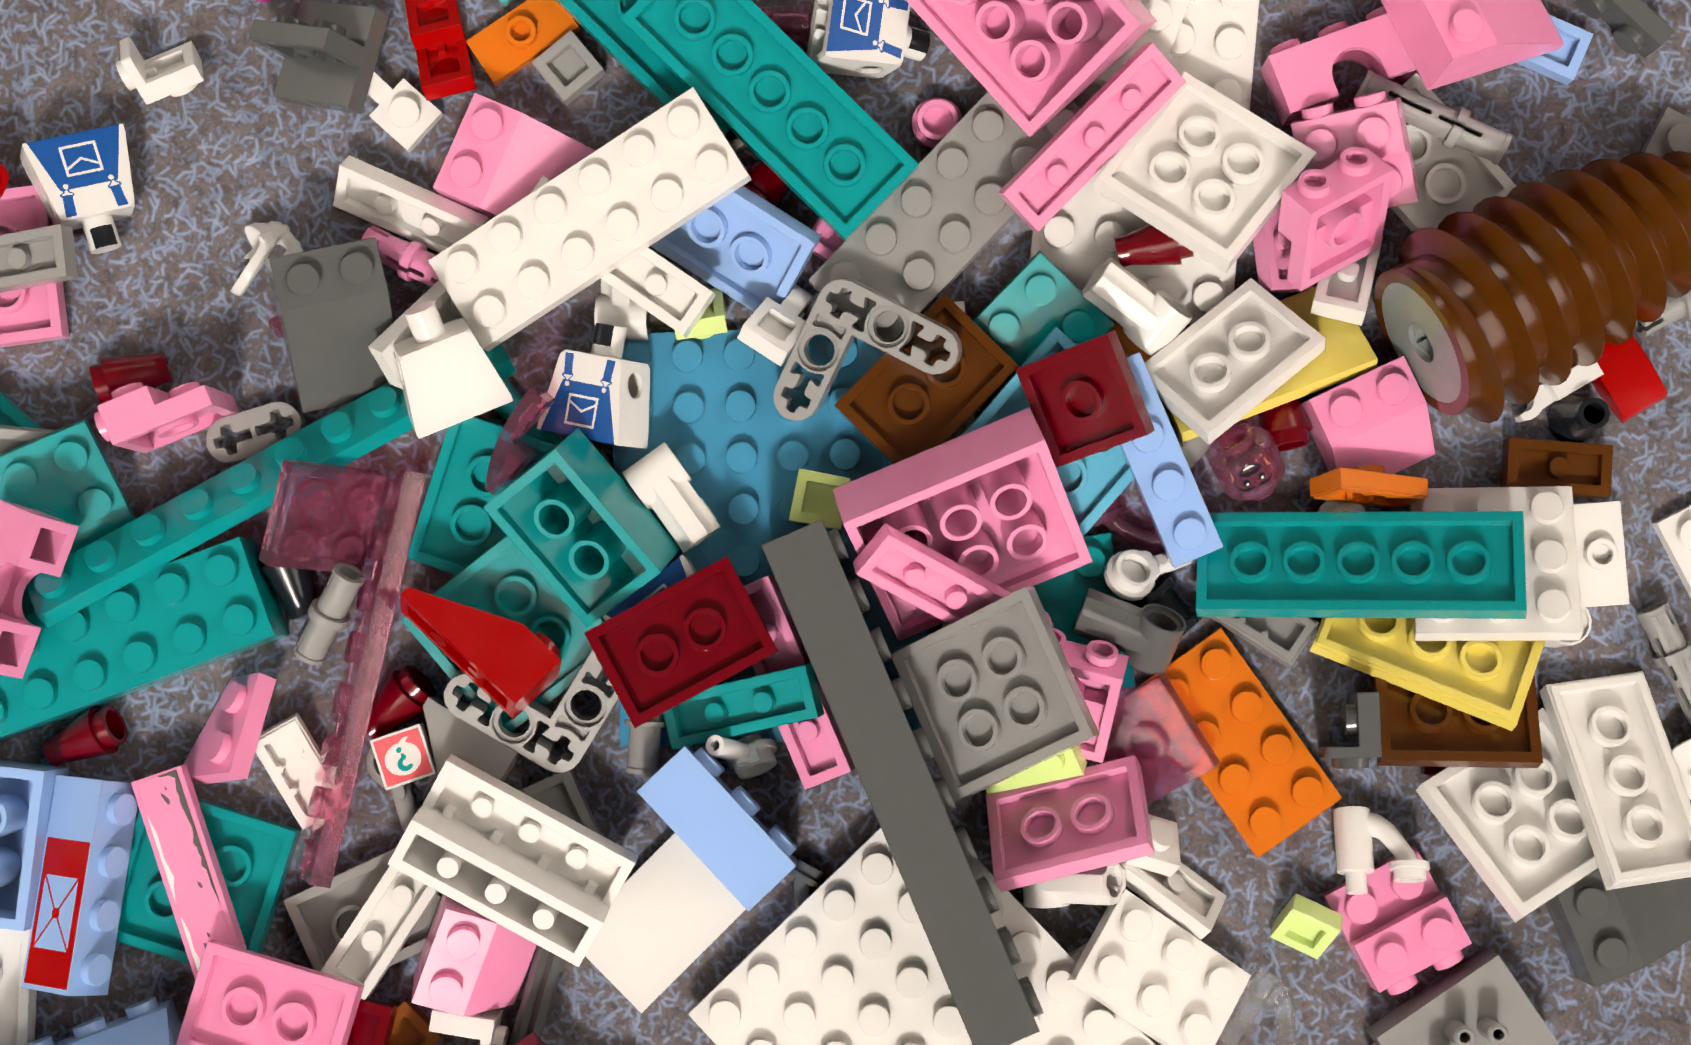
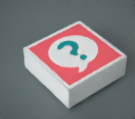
M423 723L370 740L385 790L438 773Z

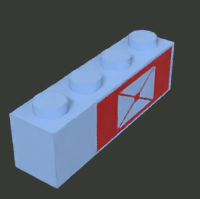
M56 775L21 988L64 996L108 995L138 807L131 783Z

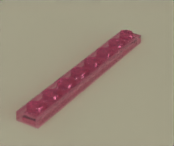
M408 469L395 471L394 478H387L382 489L380 508L386 509L382 529L376 528L369 544L368 558L374 560L370 580L365 579L364 584L358 591L356 609L362 611L358 631L352 630L350 632L345 647L344 660L350 662L346 683H338L333 698L332 712L338 714L334 734L328 733L324 739L320 764L326 765L322 786L315 785L309 801L308 816L314 817L310 838H302L296 857V869L302 870L300 878L309 885L331 888L426 474Z

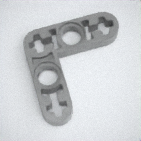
M848 278L833 280L820 291L774 389V405L783 417L793 421L804 420L816 414L822 407L855 337L923 372L933 375L942 374L956 366L962 354L961 340L957 333L949 327L858 281ZM846 289H849L852 292L850 301L861 308L869 306V299L876 302V306L866 316L864 329L857 326L863 316L853 311L843 312L841 316L835 313L837 304L831 300L833 293L841 294ZM885 311L896 312L904 322L903 334L896 341L884 340L877 332V319ZM916 322L924 327L917 336L931 342L937 340L939 336L946 339L944 348L950 352L948 359L940 358L933 364L928 360L930 357L928 349L918 344L912 345L911 353L903 349L914 335ZM819 334L827 336L834 344V356L825 365L815 363L808 355L807 347L812 337ZM798 364H800L808 372L821 374L824 378L822 382L817 378L809 381L804 395L811 399L810 405L803 404L794 409L791 406L793 398L787 394L788 388L799 387L802 384L806 373L796 371Z
M592 649L554 712L534 700L523 710L529 717L530 725L527 730L521 733H513L504 728L501 722V713L504 710L498 704L494 708L491 718L488 719L483 716L488 705L476 699L472 700L469 705L460 700L463 692L457 688V685L466 688L470 682L475 683L462 670L458 671L448 682L444 691V702L448 710L457 718L546 770L563 773L573 769L580 762L617 702L618 696L615 690L610 691L606 686H612L609 679H607L606 684L597 680L603 668ZM590 672L594 678L586 677L585 674ZM479 687L477 696L490 704L492 699ZM582 690L592 691L599 696L602 708L593 716L580 715L573 707V696ZM542 721L547 724L542 735L552 741H558L561 736L567 737L570 740L568 749L573 754L563 752L560 757L551 754L553 744L541 736L536 746L528 741L534 736L539 722Z

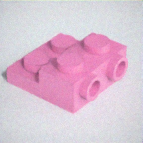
M1385 91L1365 94L1353 98L1355 107L1335 112L1333 103L1321 104L1302 109L1303 119L1291 123L1293 138L1317 152L1314 162L1309 169H1324L1339 159L1341 153L1347 148L1366 147L1394 169L1388 208L1411 204L1420 200L1401 97L1387 100Z
M1366 147L1345 149L1341 153L1340 158L1322 170L1309 169L1302 172L1297 181L1282 190L1278 231L1291 241L1287 280L1300 292L1381 248L1394 169Z
M138 382L114 390L111 393L112 400L97 406L99 411L94 413V420L100 434L107 442L111 441L114 446L148 453L209 428L220 418L239 413L240 411L233 395L207 385L200 386L199 382L180 385L168 393L147 385L143 387V384Z
M1053 628L1100 733L1099 736L1079 746L1085 759L1103 763L1129 656L1119 654L1115 645L1103 640H1094L1087 645L1068 641L1063 632Z
M1411 846L1417 858L1423 860L1417 848ZM1393 856L1374 866V873L1367 874V894H1346V882L1321 894L1329 909L1344 915L1341 932L1370 987L1379 993L1387 989L1389 995L1403 993L1418 983L1415 974L1431 965L1434 966L1435 970L1439 971L1459 963L1464 958L1461 949L1472 944L1449 899L1440 893L1430 872L1426 871L1427 880L1424 882H1395L1394 873L1389 871V863L1397 861Z

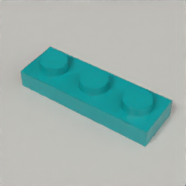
M811 662L716 684L663 713L672 750L705 743L713 735L728 738L818 718L825 714Z

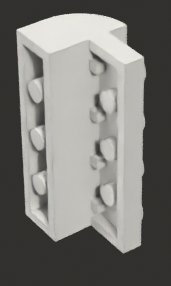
M451 754L441 769L423 805L410 821L388 865L579 967L604 924L609 909L634 867L638 855Z

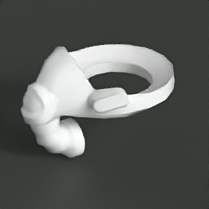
M270 221L268 223L254 222L245 226V234L252 246V250L243 258L250 260L230 290L233 294L241 296L245 293L264 264V260L268 258L276 245H281L286 249L282 256L303 252L300 242L290 232L287 224L279 221Z

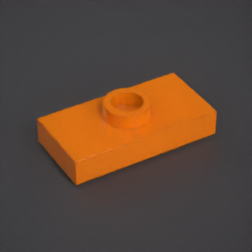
M526 0L466 40V43L495 86H498L531 64L532 61L570 30L576 34L580 31V28L573 17L555 0Z
M1361 465L1352 469L1340 467L1309 479L1310 496L1314 497V499L1397 509L1429 497L1428 479L1384 473V467L1380 465Z

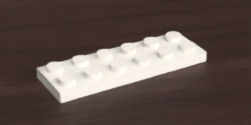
M692 87L428 261L482 349L490 351L752 179L700 96Z

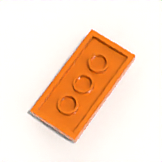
M1222 628L1216 629L1172 660L1164 673L1153 674L1135 687L1255 857H1261L1342 799L1339 792Z

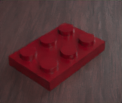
M728 556L584 633L634 728L779 651Z

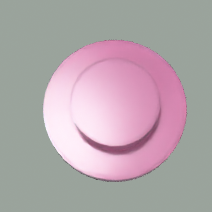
M933 97L926 99L918 105L913 113V134L922 145L933 149L962 119V114L959 108L946 98Z

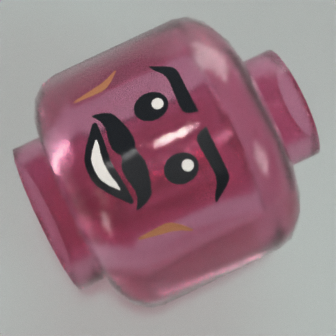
M1247 423L1234 424L1214 440V444L1208 454L1209 465L1222 490L1232 499L1240 501L1263 500L1275 491L1276 486L1281 482L1285 474L1284 459L1272 435L1264 427Z

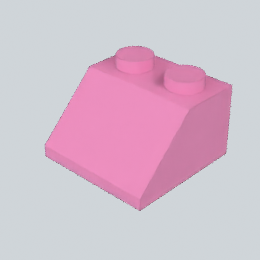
M1405 356L1399 357L1301 403L1313 428L1310 433L1329 471L1340 467L1352 469L1361 465H1380L1384 467V473L1395 474L1435 455L1427 402Z
M443 894L414 972L411 1003L462 1017L514 1005L537 945Z

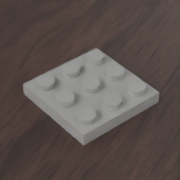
M1025 586L891 654L954 802L963 800L1100 735L1034 586Z

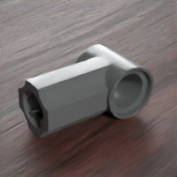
M1089 588L1081 604L1072 633L1093 641L1103 640L1110 642L1119 651L1123 652L1124 655L1129 656L1128 662L1133 667L1146 673L1161 674L1167 670L1187 626L1184 618L1167 606L1147 604L1140 608Z

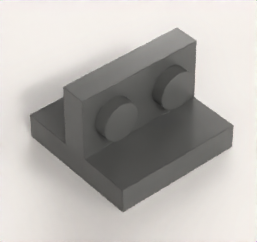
M301 0L296 18L278 15L276 22L254 19L248 39L284 57L274 97L297 105L362 114L390 15L376 7Z

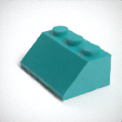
M579 428L575 429L483 507L586 628L660 574L680 550L679 545Z

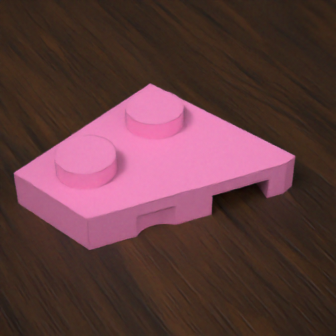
M260 672L231 677L183 764H187L193 785L248 779L277 679Z

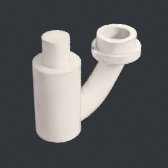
M1346 806L1333 810L1336 867L1338 874L1345 875L1346 894L1363 895L1368 893L1367 874L1374 873L1372 837L1379 839L1396 858L1397 861L1389 863V871L1394 873L1395 882L1419 883L1427 880L1426 871L1430 870V862L1418 859L1402 834L1387 819L1370 812L1369 808L1362 806Z

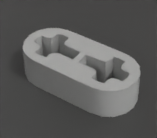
M284 402L268 403L222 417L215 421L208 429L206 447L215 459L229 464H238L282 440L279 434L267 433L262 435L260 428L276 422V413L280 412L283 417L293 419V426L286 429L287 437L306 427V420L302 412L293 405ZM230 427L233 432L239 434L251 431L252 438L237 443V453L233 454L230 449L220 447L219 441L227 437V428Z

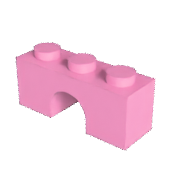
M1384 6L1367 14L1366 21L1352 26H1348L1347 21L1332 24L1318 33L1319 38L1301 44L1299 39L1296 38L1278 44L1270 50L1271 55L1267 57L1260 69L1282 126L1303 119L1302 109L1326 103L1334 104L1339 97V93L1333 80L1332 68L1337 63L1344 61L1356 62L1365 67L1367 71L1370 69L1374 71L1373 73L1397 84L1406 82L1416 73L1419 75Z
M0 500V675L23 679L41 631L40 627L31 624L24 617L22 598L25 588L30 580L39 573L61 577L79 526L42 511Z

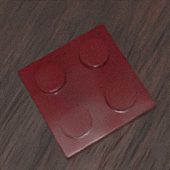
M1115 330L1015 369L1056 468L1138 439L1155 431Z

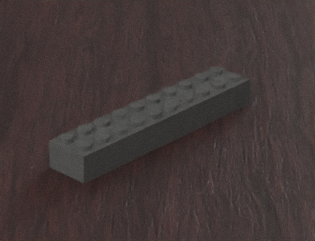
M822 520L761 545L972 1044L1010 1045L1040 1032L1034 1017L1043 1014V1009L1028 977L1025 976L1017 979L1012 965L1022 962L1009 930H1007L1006 926L996 930L990 914L999 911V906L985 876L976 880L968 863L977 860L978 857L966 829L963 826L955 830L953 829L947 812L956 808L944 778L940 777L932 780L925 761L935 758L922 727L912 731L904 711L913 708V705L901 677L892 681L889 679L883 663L891 660L892 656L880 628L868 630L862 614L871 611L870 605L859 579L855 578L848 581L842 565L849 563L850 560L837 528L827 532Z

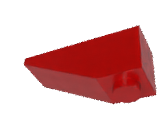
M407 587L400 594L401 613L512 719L520 714L559 677L561 659L558 657L560 655L559 649L544 633L538 631L536 634H533L522 623Z

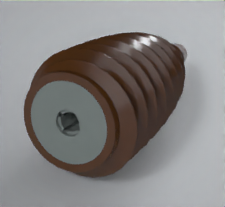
M1672 151L1659 157L1651 153L1638 152L1631 153L1620 161L1613 159L1590 161L1580 171L1563 169L1551 173L1542 183H1522L1514 187L1506 197L1493 196L1484 198L1475 205L1472 212L1457 211L1447 215L1439 223L1437 229L1432 227L1419 228L1410 233L1403 242L1399 253L1398 266L1383 272L1378 277L1375 285L1374 300L1378 322L1394 360L1405 356L1426 402L1438 411L1448 415H1458L1465 412L1480 422H1495L1503 413L1505 400L1518 405L1529 404L1537 394L1539 382L1549 386L1564 383L1571 373L1572 363L1579 366L1595 364L1602 356L1605 343L1621 345L1632 338L1636 329V321L1647 323L1654 322L1660 318L1665 310L1667 295L1670 297L1686 295L1691 290V153Z

